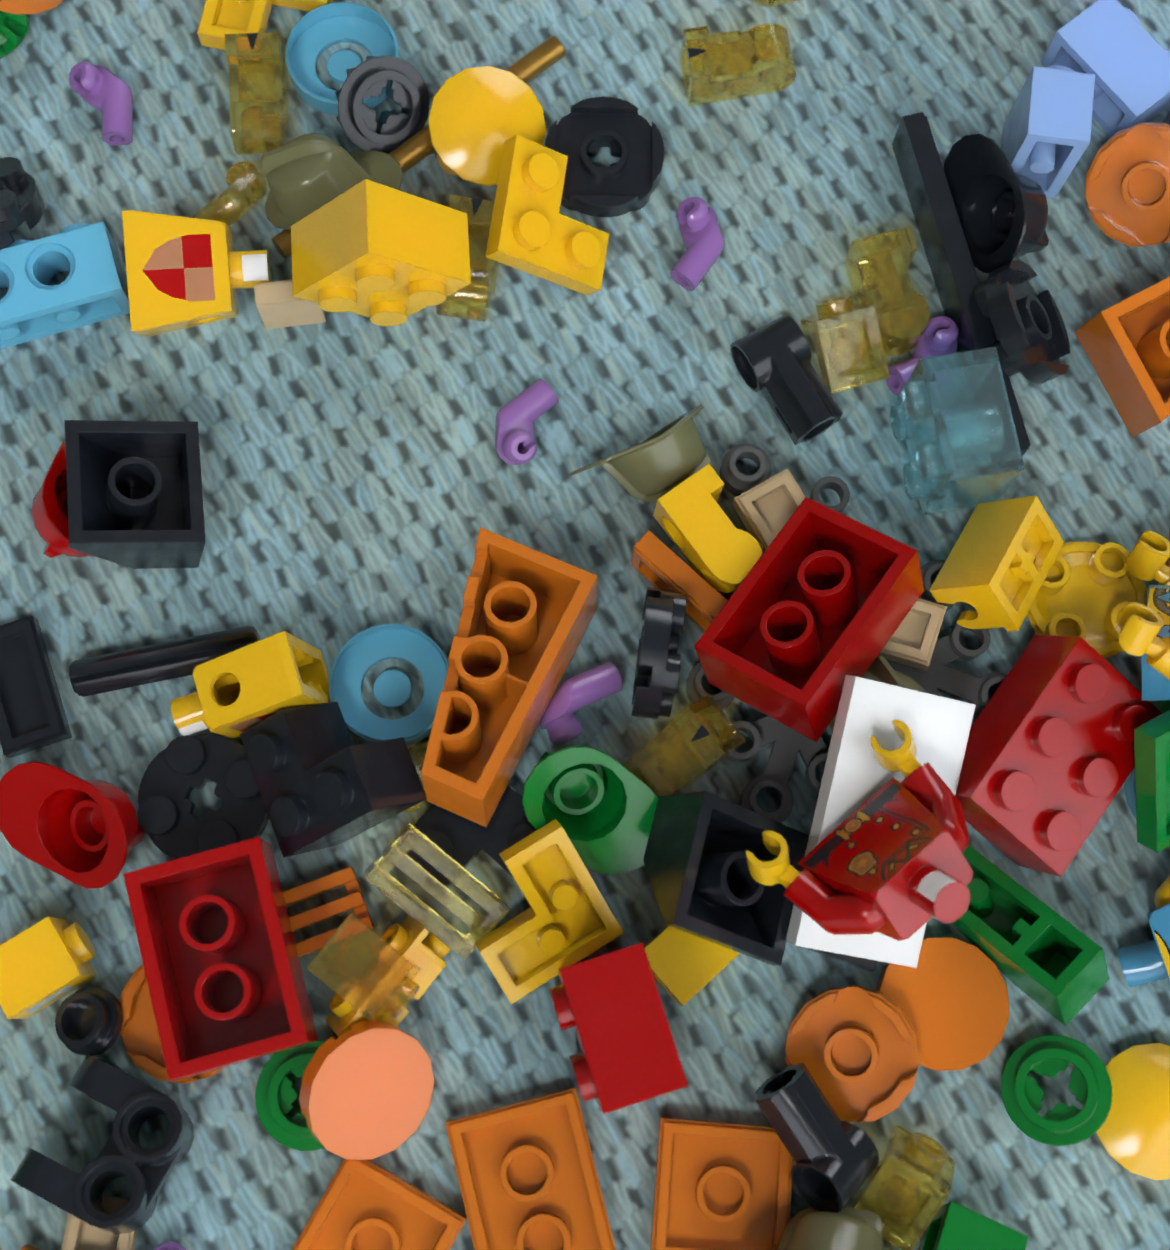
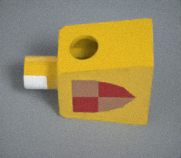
M134 210L122 211L131 332L140 337H151L235 318L238 316L236 289L254 288V285H257V283L271 282L268 250L233 251L232 233L224 222Z
M283 631L197 665L193 669V678L197 691L172 699L171 713L176 727L183 736L209 728L210 732L240 740L241 733L281 709L331 702L329 676L322 652L316 647Z

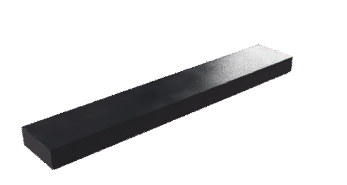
M923 112L903 116L892 147L945 317L952 319L959 329L956 353L993 471L1014 467L1031 446L1010 378L1001 369L995 357L994 343L998 340L991 320L982 313L975 299L974 288L979 284V280L927 116H924Z

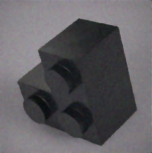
M338 702L281 709L240 734L283 858L342 844L427 799L404 737L353 745Z

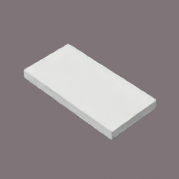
M846 675L805 856L891 778L898 780L900 783L905 779L900 771L892 772L885 770L879 765L870 741V736L873 735L877 739L879 746L885 750L891 751L900 748L904 742L894 730L892 724L894 719L908 725L916 745V759L920 764L923 765L929 762L953 794L956 795L976 705ZM793 905L786 941L795 946L917 968L926 923L909 939L901 941L878 932L869 935H834L826 932L797 906Z

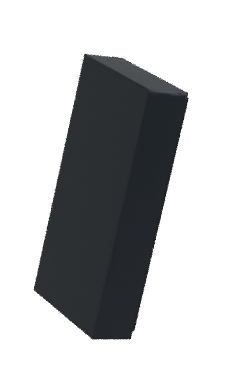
M33 615L0 626V743L4 756L13 758L72 738L39 621Z

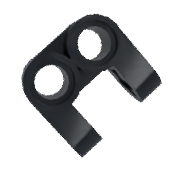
M87 1054L69 1085L117 1112L113 1121V1132L95 1161L89 1163L78 1174L30 1148L11 1181L89 1225L114 1234L131 1233L144 1226L153 1215L159 1191L174 1165L181 1162L189 1152L194 1139L193 1123L188 1113L166 1094ZM153 1115H167L169 1119V1132L164 1141L154 1148H142L139 1143V1131L142 1124ZM118 1177H128L132 1185V1195L128 1204L117 1213L107 1214L102 1206V1194L105 1187Z

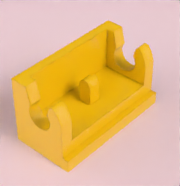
M1037 495L977 504L929 590L937 603L955 604L957 602H965L976 609V611L966 610L961 612L956 621L958 625L968 629L1005 627L1007 632L1019 631L1064 543Z

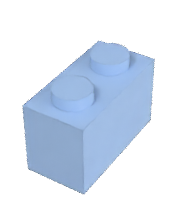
M1098 0L1060 28L1041 61L1045 67L1061 65L1069 67L1075 72L1095 74L1092 117L1110 137L1118 131L1136 124L1148 123L1170 106V51L1163 49L1141 26L1135 13L1123 7L1118 0Z
M1061 65L1045 68L1033 66L1002 127L1001 150L1007 157L1014 172L1037 182L1048 198H1056L1091 139L1095 74L1075 72L1071 68Z

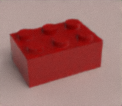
M805 497L694 645L708 682L817 742L837 714L845 676L851 675L862 678L924 592L918 550Z
M1035 635L970 728L955 795L962 805L966 822L1016 865L1061 877L1135 767L1134 729L1163 713L1150 701H1143L1142 694L1082 637Z
M260 837L123 874L169 1081L186 1079L318 1041L271 844Z
M643 942L559 969L558 978L561 985L549 988V993L560 1029L563 1031L574 1027L581 1052L571 1055L569 1058L584 1102L596 1099L602 1113L606 1114L688 1087Z

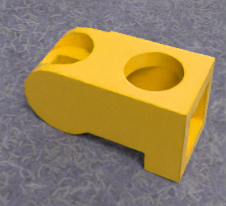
M707 464L657 499L653 516L695 572L721 595L729 596L733 595L760 559L762 549L757 539L749 532L737 529L716 502L720 497L724 482L712 466Z

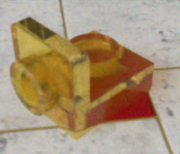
M851 295L840 296L815 304L817 314L800 319L803 331L812 333L822 380L830 394L890 377L874 305L853 303Z
M352 913L349 914L306 967L369 1021H380L386 1013L395 1019L406 1008L420 988L413 979L421 970V967L411 959L406 958Z
M896 1126L889 1137L886 1153L856 1197L852 1208L876 1213L882 1221V1238L901 1250H912L951 1193L955 1161L948 1156L942 1145L930 1136L919 1132L911 1133L901 1126Z

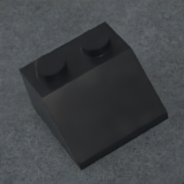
M64 420L69 548L132 569L198 568L205 545L198 422Z
M707 791L659 796L643 861L664 923L767 964L781 966L794 904L783 895L787 889L782 884L762 885L753 879L747 863L746 850L753 853L760 861L769 862L775 860L778 856L772 854L763 843L762 832H777L786 840L790 864L801 873L797 863L805 857L809 835Z

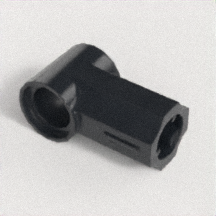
M783 315L730 345L732 359L745 383L752 391L758 392L761 390L795 445L808 442L824 433L840 420L843 413L810 363L812 356L808 342L800 327L790 316Z
M804 1063L788 1066L777 1075L768 1078L756 1090V1102L796 1162L790 1172L791 1182L796 1192L812 1208L818 1211L838 1213L876 1169L879 1163V1152L874 1142L863 1130L852 1123L839 1119Z

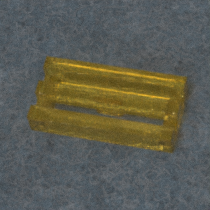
M409 822L400 831V837L394 843L390 842L382 851L381 858L376 863L373 861L365 870V879L464 960L476 948L474 942L489 934L509 912L505 901ZM412 849L485 909L487 913L482 917L406 853ZM396 866L471 928L470 932L466 936L463 935L389 874L391 869Z

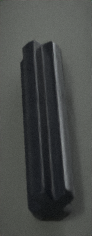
M244 626L75 660L69 666L70 682L74 692L79 696L85 697L193 675V669L197 665L260 640V637L254 627Z

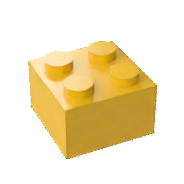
M368 179L359 182L291 226L293 297L318 303L319 308L324 311L335 313L351 312L369 317L370 321L375 325L397 326L405 323L407 317L428 306L443 303L447 296L471 284L467 213Z

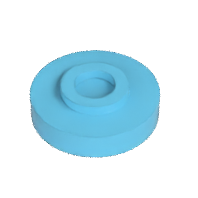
M350 2L329 3L308 12L293 27L285 50L289 76L298 95L314 109L336 116L338 115L336 91L326 87L316 74L317 61L328 47L337 43L348 42L363 47L371 56L392 55L400 58L397 40L388 22L374 10ZM347 49L334 52L327 61V70L330 78L336 83L343 84L347 78L346 69L357 67L362 63L361 58L354 51ZM386 88L382 89L379 97L370 96L369 99L363 98V103L367 104L370 109L378 106L387 98Z
M400 624L377 625L363 630L352 637L337 654L329 677L331 702H338L347 729L360 740L370 743L404 737L406 745L409 746L430 735L440 692H443L449 664L440 647L423 632ZM401 659L415 666L422 675L424 681L422 701L415 711L404 718L395 720L380 718L374 715L363 702L361 693L363 679L369 669L380 661ZM387 670L376 678L373 691L381 705L387 708H398L406 704L410 699L412 685L407 675L403 672Z

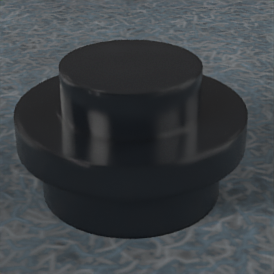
M98 987L82 988L67 997L58 1008L55 1018V1029L59 1039L70 1051L84 1056L87 1054L96 1056L111 1048L118 1039L123 1025V1011L119 1000L112 992Z

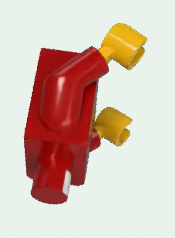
M892 720L894 730L904 742L900 748L891 751L885 750L879 746L877 739L873 735L870 736V741L879 765L885 770L892 772L900 771L905 779L900 783L898 780L891 778L797 863L802 871L801 873L790 864L786 840L777 832H762L764 845L772 854L778 856L775 860L769 862L760 861L753 853L746 850L749 871L756 882L770 886L782 884L787 889L783 895L826 932L834 935H869L878 932L901 941L909 939L932 917L944 923L955 922L966 912L970 903V893L966 885L971 882L973 870L963 855L970 839L962 805L929 762L921 765L916 759L917 751L912 732L908 725L900 720Z

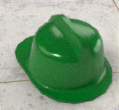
M571 745L552 753L545 752L524 783L522 804L526 818L532 826L538 830L556 819L562 825L584 865L598 873L622 874L639 869L644 865L643 858L658 802V797L653 790L616 759L593 747Z

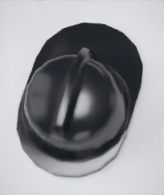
M982 134L965 135L957 141L945 159L943 170L974 267L983 273H990L1012 262L1014 257H1021L1027 253L1040 252L1045 249L1049 242L1045 231L1048 204L1041 186L1030 178L1015 173L1004 152L993 139Z

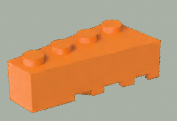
M1169 276L1101 311L1074 332L1132 437L1156 426L1170 415Z
M480 527L475 546L476 555L471 576H468L463 609L457 634L453 637L448 657L447 675L443 692H440L422 765L421 778L428 802L487 827L597 610L598 575Z

